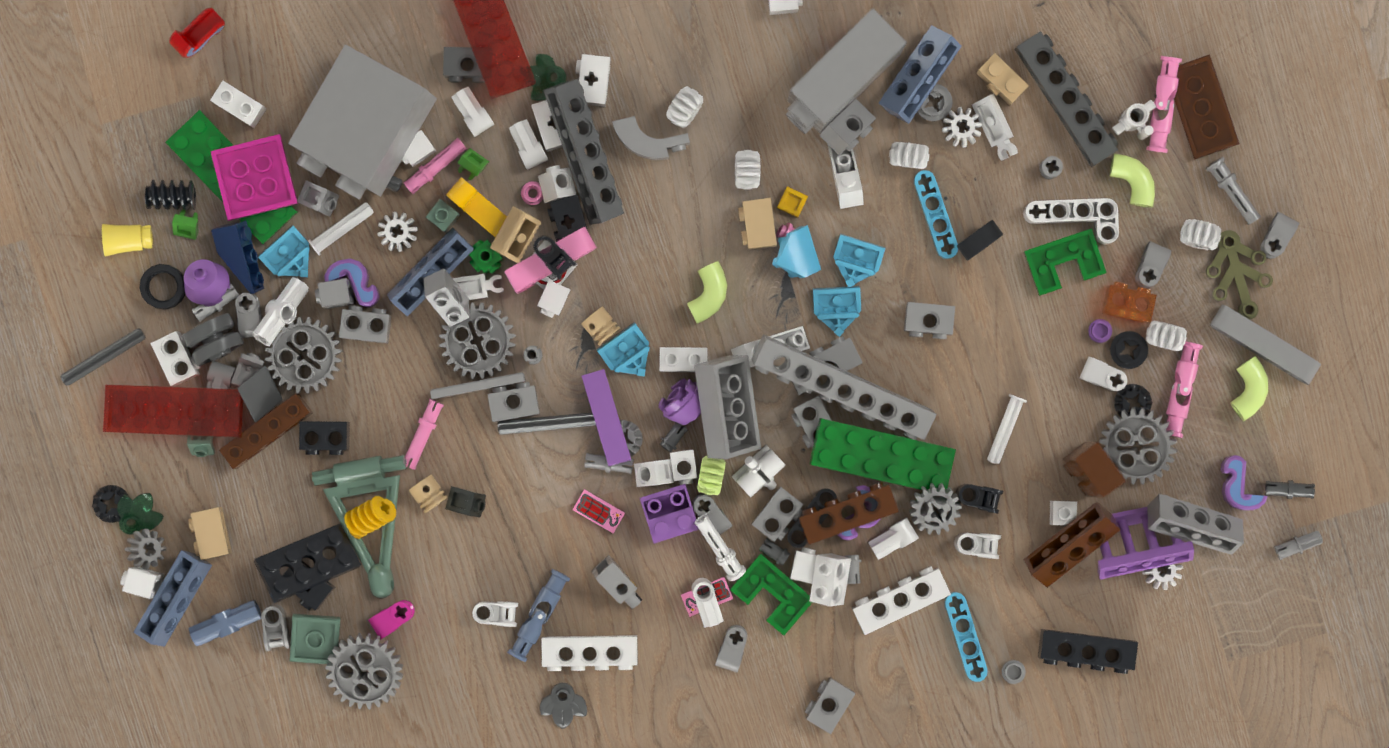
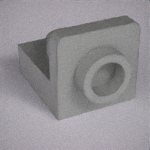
M306 180L297 201L304 206L331 216L337 206L339 195Z

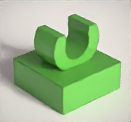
M470 148L459 159L458 164L461 166L458 168V172L461 173L464 169H467L471 172L468 179L472 180L486 168L489 161Z
M182 210L180 215L175 214L172 221L173 235L196 240L199 233L198 213L195 212L192 218L186 217L185 210Z

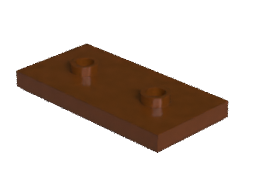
M1209 54L1179 65L1177 73L1179 82L1174 101L1194 160L1239 145L1240 141L1211 55Z

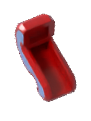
M206 8L182 32L175 30L169 38V43L183 58H189L198 53L214 35L221 32L225 27V21L213 8Z

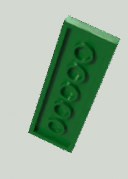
M198 110L165 143L223 202L211 151L234 145L202 111ZM287 206L240 218L239 220H246L252 234L265 245L298 212L292 206Z
M819 418L809 465L922 490V486L927 490L930 489V483H933L935 488H938L939 484L942 483L946 490L956 449Z

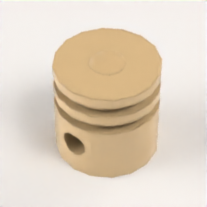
M603 306L581 323L591 337L594 336V340L599 341L597 343L599 346L621 329L619 326H615L617 323L612 322L613 318Z
M432 474L409 490L418 504L421 503L420 507L425 509L423 511L425 514L448 498L447 495H443L445 492L440 490L441 486ZM423 488H427L429 492L425 493Z

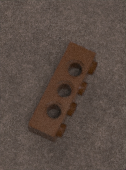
M294 394L219 449V451L232 469H238L298 425L299 421H303L313 414V412L300 394Z
M883 482L869 486V492L861 494L860 490L847 494L848 499L839 502L837 498L824 503L825 508L820 510L812 507L802 511L803 516L798 518L808 544H813L898 513L899 510L890 486H884ZM868 497H873L877 502V506L873 511H867L864 508V501ZM850 505L853 507L854 516L851 519H844L842 517L841 510L844 506ZM822 514H829L831 516L832 523L829 527L820 526L819 517Z
M1095 502L1023 560L1031 575L1048 588L1121 529L1113 515L1100 503Z

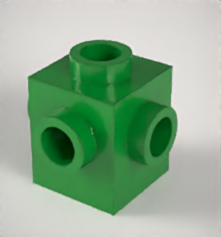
M479 240L472 246L474 250L469 254L472 258L469 263L477 272L482 270L485 274L488 272L493 274L502 266L500 262L504 259L500 253L490 248L492 243L488 240L485 242ZM483 252H489L490 258L488 260H482L481 254Z

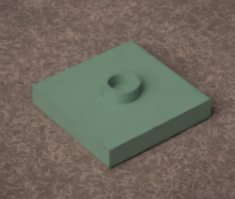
M293 613L289 661L316 664L332 663L328 660L330 654H334L332 650L335 646L339 647L341 617Z

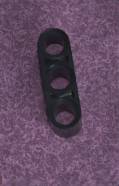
M828 488L819 490L804 510L815 507L816 510L825 508L820 503V495L824 492H829L834 500L837 499L836 493ZM822 514L819 517L820 525L829 514ZM798 518L787 533L788 542L795 548L804 547L808 543L806 537L800 544L793 543L791 539L794 531L800 530L804 533Z

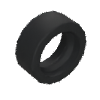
M991 220L959 243L957 248L968 261L1003 236V233L994 220Z
M158 264L151 266L140 279L139 289L142 298L147 304L155 308L170 309L176 307L186 295L184 291V275L171 265ZM159 273L172 275L177 283L175 295L165 301L154 298L149 289L152 278Z

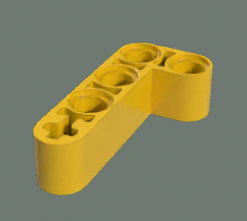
M460 177L446 196L496 238L507 216L466 180Z

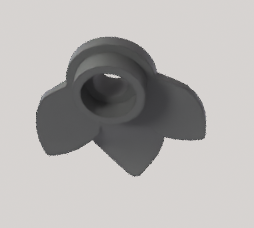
M558 683L552 688L551 694L542 699L540 714L544 716L552 714L555 724L564 729L570 725L574 715L581 717L587 715V705L582 696L574 693L571 685ZM561 692L567 694L565 698H560L558 695Z

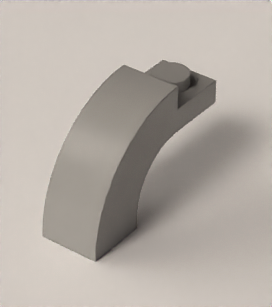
M635 116L612 121L614 130L623 145L634 154L646 159L667 160L669 159L667 150L672 149V152L686 150V145H690L688 133L664 139H655L647 136L638 127Z

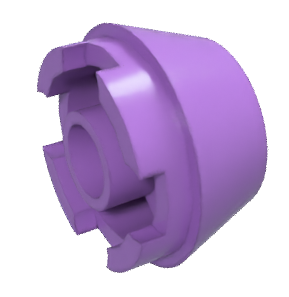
M206 259L197 260L191 263L184 273L185 294L190 301L196 304H202L205 307L214 306L223 300L221 297L226 293L227 288L230 289L229 274L218 263Z
M683 378L671 387L673 391L667 399L662 397L658 407L663 412L665 418L678 424L686 425L700 416L701 408L697 382H692L690 379L687 381Z

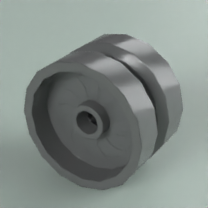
M230 313L208 320L183 334L182 337L187 347L194 348L202 345L192 354L197 366L216 361L244 344L239 332L225 334L235 324Z

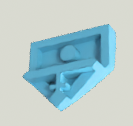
M294 225L258 255V258L274 275L308 277L309 242Z
M808 225L800 226L787 233L786 237L778 239L780 248L778 256L773 259V266L782 268L788 272L791 278H805L821 270Z
M840 234L833 258L848 287L871 275H875L879 271L886 247Z
M860 286L813 288L814 314L839 337L861 312Z
M635 322L596 349L610 370L645 377V367L650 347L648 340Z

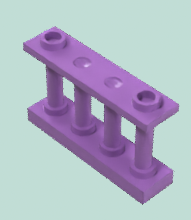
M1147 507L1114 513L1112 515L1121 529L1120 533L1126 554L1117 557L1112 556L1109 543L1106 541L1100 546L1103 559L1098 560V574L1101 580L1192 561L1194 547L1192 541L1184 542L1175 537H1171L1172 545L1159 546L1155 531L1148 530ZM1142 523L1150 549L1138 552L1135 551L1128 526Z

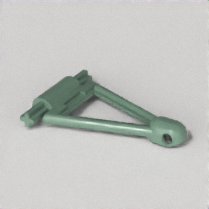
M404 455L382 459L381 456L334 464L331 469L312 472L314 486L336 482L337 487L326 488L323 491L368 574L371 593L380 599L390 596L394 590V579L390 564L395 519L383 526L379 563L375 564L362 538L357 539L350 534L344 520L345 513L348 511L341 498L387 490L386 499H389L397 509L400 475L385 477V473L406 469Z

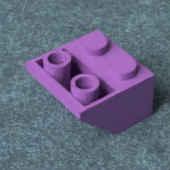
M685 484L640 498L653 543L699 530L695 525L696 517Z

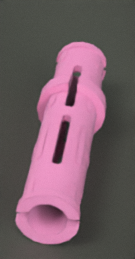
M456 138L424 166L421 165L419 170L403 184L414 194L428 181H433V177L466 151L467 148Z
M429 399L425 413L418 420L420 424L405 455L406 467L412 458L409 468L416 469L430 433L437 426L435 422L444 406L443 404L438 402L433 411L436 401Z

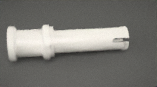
M705 514L695 520V525L716 554L717 564L723 567L729 581L737 580L744 575L746 568L744 565H740L736 559L735 551L727 547L708 518V515Z

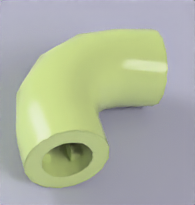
M1114 153L1111 161L1110 177L1122 178L1130 183L1132 191L1131 205L1152 208L1155 199V183L1149 169L1135 158Z
M719 261L697 271L703 282L704 289L698 298L687 303L697 324L718 312L726 299L727 281Z
M1256 356L1236 369L1245 382V389L1240 396L1230 403L1243 421L1253 416L1264 405L1268 394V377Z

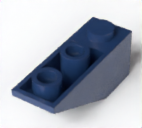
M247 221L221 225L212 229L211 232L218 255L249 293L254 294L263 290L264 278L259 270L257 263L258 255L252 244V232L247 225Z

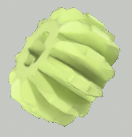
M707 456L702 459L697 485L699 492L710 496L718 495L721 492L726 465L724 459L708 458Z

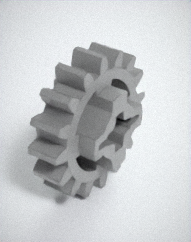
M930 483V489L928 490L922 486L921 494L914 493L916 501L910 500L911 507L913 508L909 510L911 516H914L912 518L914 525L918 524L920 531L926 528L928 534L936 530L937 534L940 535L942 528L948 532L949 524L956 525L954 518L961 517V514L957 511L962 508L960 502H957L959 500L957 494H953L950 487L945 490L942 483L939 484L938 488H935L934 484ZM932 503L938 508L939 514L933 510Z

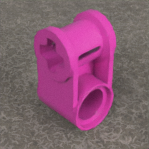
M401 600L368 619V622L376 634L380 636L381 640L414 616L415 608L410 601ZM400 607L407 608L408 611L405 615L400 616L398 614Z

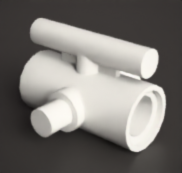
M1149 100L1144 105L1142 103L1131 105L1121 114L1118 120L1119 123L1112 127L1113 131L1119 135L1124 130L1134 131L1137 129L1139 131L1137 137L1140 140H1144L1154 131L1152 126H1146L1145 123L1150 115L1149 112L1156 108V105L1152 100ZM1130 113L1137 115L1138 122H1134L1131 119Z
M765 445L753 457L748 456L745 459V464L731 477L752 497L763 486L769 490L775 489L777 484L774 481V476L786 465Z

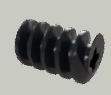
M152 180L150 186H146L145 189L146 209H151L152 205H154L155 209L159 210L163 204L166 210H169L171 205H173L175 210H179L182 204L184 210H188L190 205L195 210L196 188L193 181L190 180L188 187H185L183 180H180L178 187H176L174 180H171L168 187L164 180H161L159 186L156 185L155 180Z

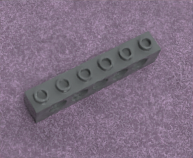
M1040 31L1018 45L1014 50L1092 168L1118 151L1116 147L1118 142L1112 133L1108 134L1104 129L1105 122L1098 113L1094 114L1090 107L1092 102L1085 93L1082 95L1079 91V82L1073 74L1069 75L1064 68L1067 65L1060 54L1056 55L1051 48L1054 45L1047 34L1043 35ZM1038 53L1047 55V64L1042 65L1038 63L1036 59ZM1051 73L1059 74L1061 83H1051L1049 75ZM1063 93H1071L1074 97V102L1066 104L1062 99ZM1077 112H1082L1086 115L1087 121L1085 124H1079L1076 121L1075 115ZM1089 132H1096L1099 135L1100 140L1098 144H1093L1089 141Z
M579 79L566 81L543 90L589 225L603 223L624 214L622 200L616 191L615 180L610 173L607 156L602 150L599 133L595 129L592 113L587 106L584 89Z

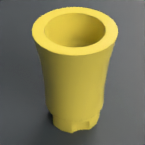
M102 224V243L105 257L118 253L153 248L151 225Z

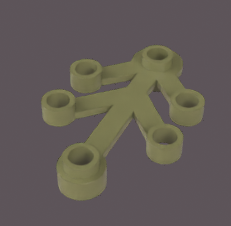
M1226 230L1220 234L1221 239L1217 246L1219 250L1211 265L1206 267L1205 273L1207 277L1212 279L1218 277L1221 273L1220 266L1226 256H1228L1230 265L1218 287L1212 291V297L1216 301L1226 299L1228 295L1227 289L1234 278L1241 300L1238 313L1250 320L1257 316L1258 306L1255 302L1251 301L1244 275L1256 281L1262 288L1270 287L1273 283V278L1270 274H1261L1239 261L1237 252L1250 258L1254 265L1263 264L1266 261V255L1262 251H1254L1241 244L1240 237L1236 232ZM1226 238L1233 240L1232 246L1225 244ZM1256 254L1262 256L1261 262L1255 261L1254 257ZM1211 267H1215L1217 269V274L1215 276L1209 273V269ZM1263 276L1269 279L1267 285H1263L1261 282ZM1218 289L1222 290L1224 293L1222 298H1218L1216 296V291ZM1249 305L1253 308L1252 314L1245 312L1246 306Z

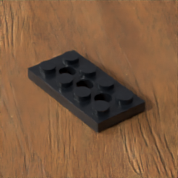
M341 523L254 560L273 603L289 598L361 566ZM323 550H333L335 558L326 559L323 556ZM303 558H310L314 562V567H303L301 560ZM289 567L292 570V576L288 578L283 577L280 574V568Z

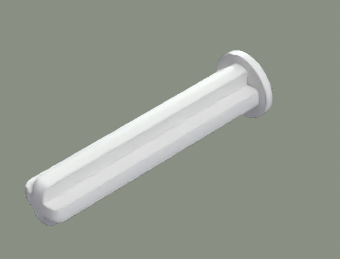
M367 202L363 203L312 241L309 239V243L320 256L322 250L374 213L373 209Z
M1009 394L1011 399L987 457V460L994 464L1000 463L1023 402H1027V400Z

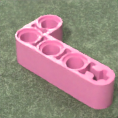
M586 227L555 242L574 261L597 248ZM551 245L539 252L543 254L550 252ZM537 254L528 257L504 272L517 294L529 289L539 280L552 274ZM565 260L556 268L558 269L565 262Z

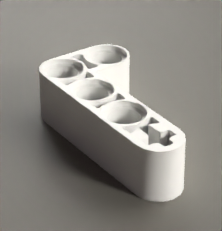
M1112 199L1033 201L1023 211L1024 219L1031 224L1094 222L1095 239L1103 245L1114 242L1119 235L1118 206ZM1102 204H1108L1111 207L1110 216L1102 215L1100 212ZM1045 205L1048 206V219L1045 218L1046 214H1039L1034 218V215L1029 213L1033 207H1036L1037 211H1044L1046 209ZM1058 205L1064 209V216L1062 218L1054 216V206ZM1078 205L1087 207L1088 214L1086 217H1081L1077 214L1076 209ZM1107 227L1111 229L1112 238L1110 240H1106L1101 236L1102 228Z

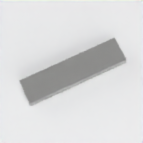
M521 372L431 389L430 395L431 399L434 400L526 382L525 374Z

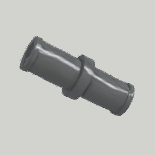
M1288 480L1287 482L1266 481L1265 496H1286L1287 499H1292L1293 497L1314 499L1315 484L1294 483L1293 480Z

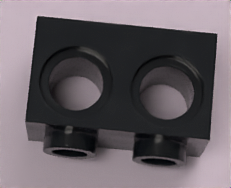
M299 421V450H305V455H320V450H329V455H343V450H349L350 422ZM311 431L316 432L319 437L318 442L314 445L309 444L307 441V435ZM335 431L342 435V441L338 445H334L330 440L331 434Z

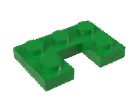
M1092 228L1024 251L1038 296L1062 288L1055 269L1056 265L1076 259L1083 281L1107 273Z
M760 553L730 590L747 605L763 587L781 603L766 621L785 636L813 602L809 601L810 595Z

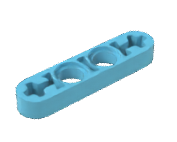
M920 171L914 178V186L938 255L941 258L950 259L957 254L958 243L936 178L930 171ZM921 175H925L926 178L930 177L931 181L928 183L929 190L934 188L936 193H928L924 197L922 196L921 192H926L923 184L919 185L918 183L921 180ZM935 197L939 201L938 208L929 210L925 204L927 198ZM942 219L945 221L947 227L944 232L939 233L934 230L933 223L935 220ZM950 233L951 237L946 238L948 245L953 244L954 246L950 255L947 252L941 251V248L944 246L943 239L937 241L936 237Z
M952 592L951 595L945 598L944 603L965 673L972 681L980 682L985 679L988 671L969 607L961 593ZM956 596L957 599L962 600V603L959 604L960 612L965 610L966 615L952 617V614H957L955 607L949 606V603L952 602V597ZM960 619H966L969 622V628L965 632H959L956 629V622ZM971 641L975 643L976 651L974 654L967 655L964 653L963 645L966 642ZM979 655L980 660L975 661L979 668H983V671L980 672L979 677H976L974 674H970V671L973 670V665L971 661L967 664L966 659H974Z

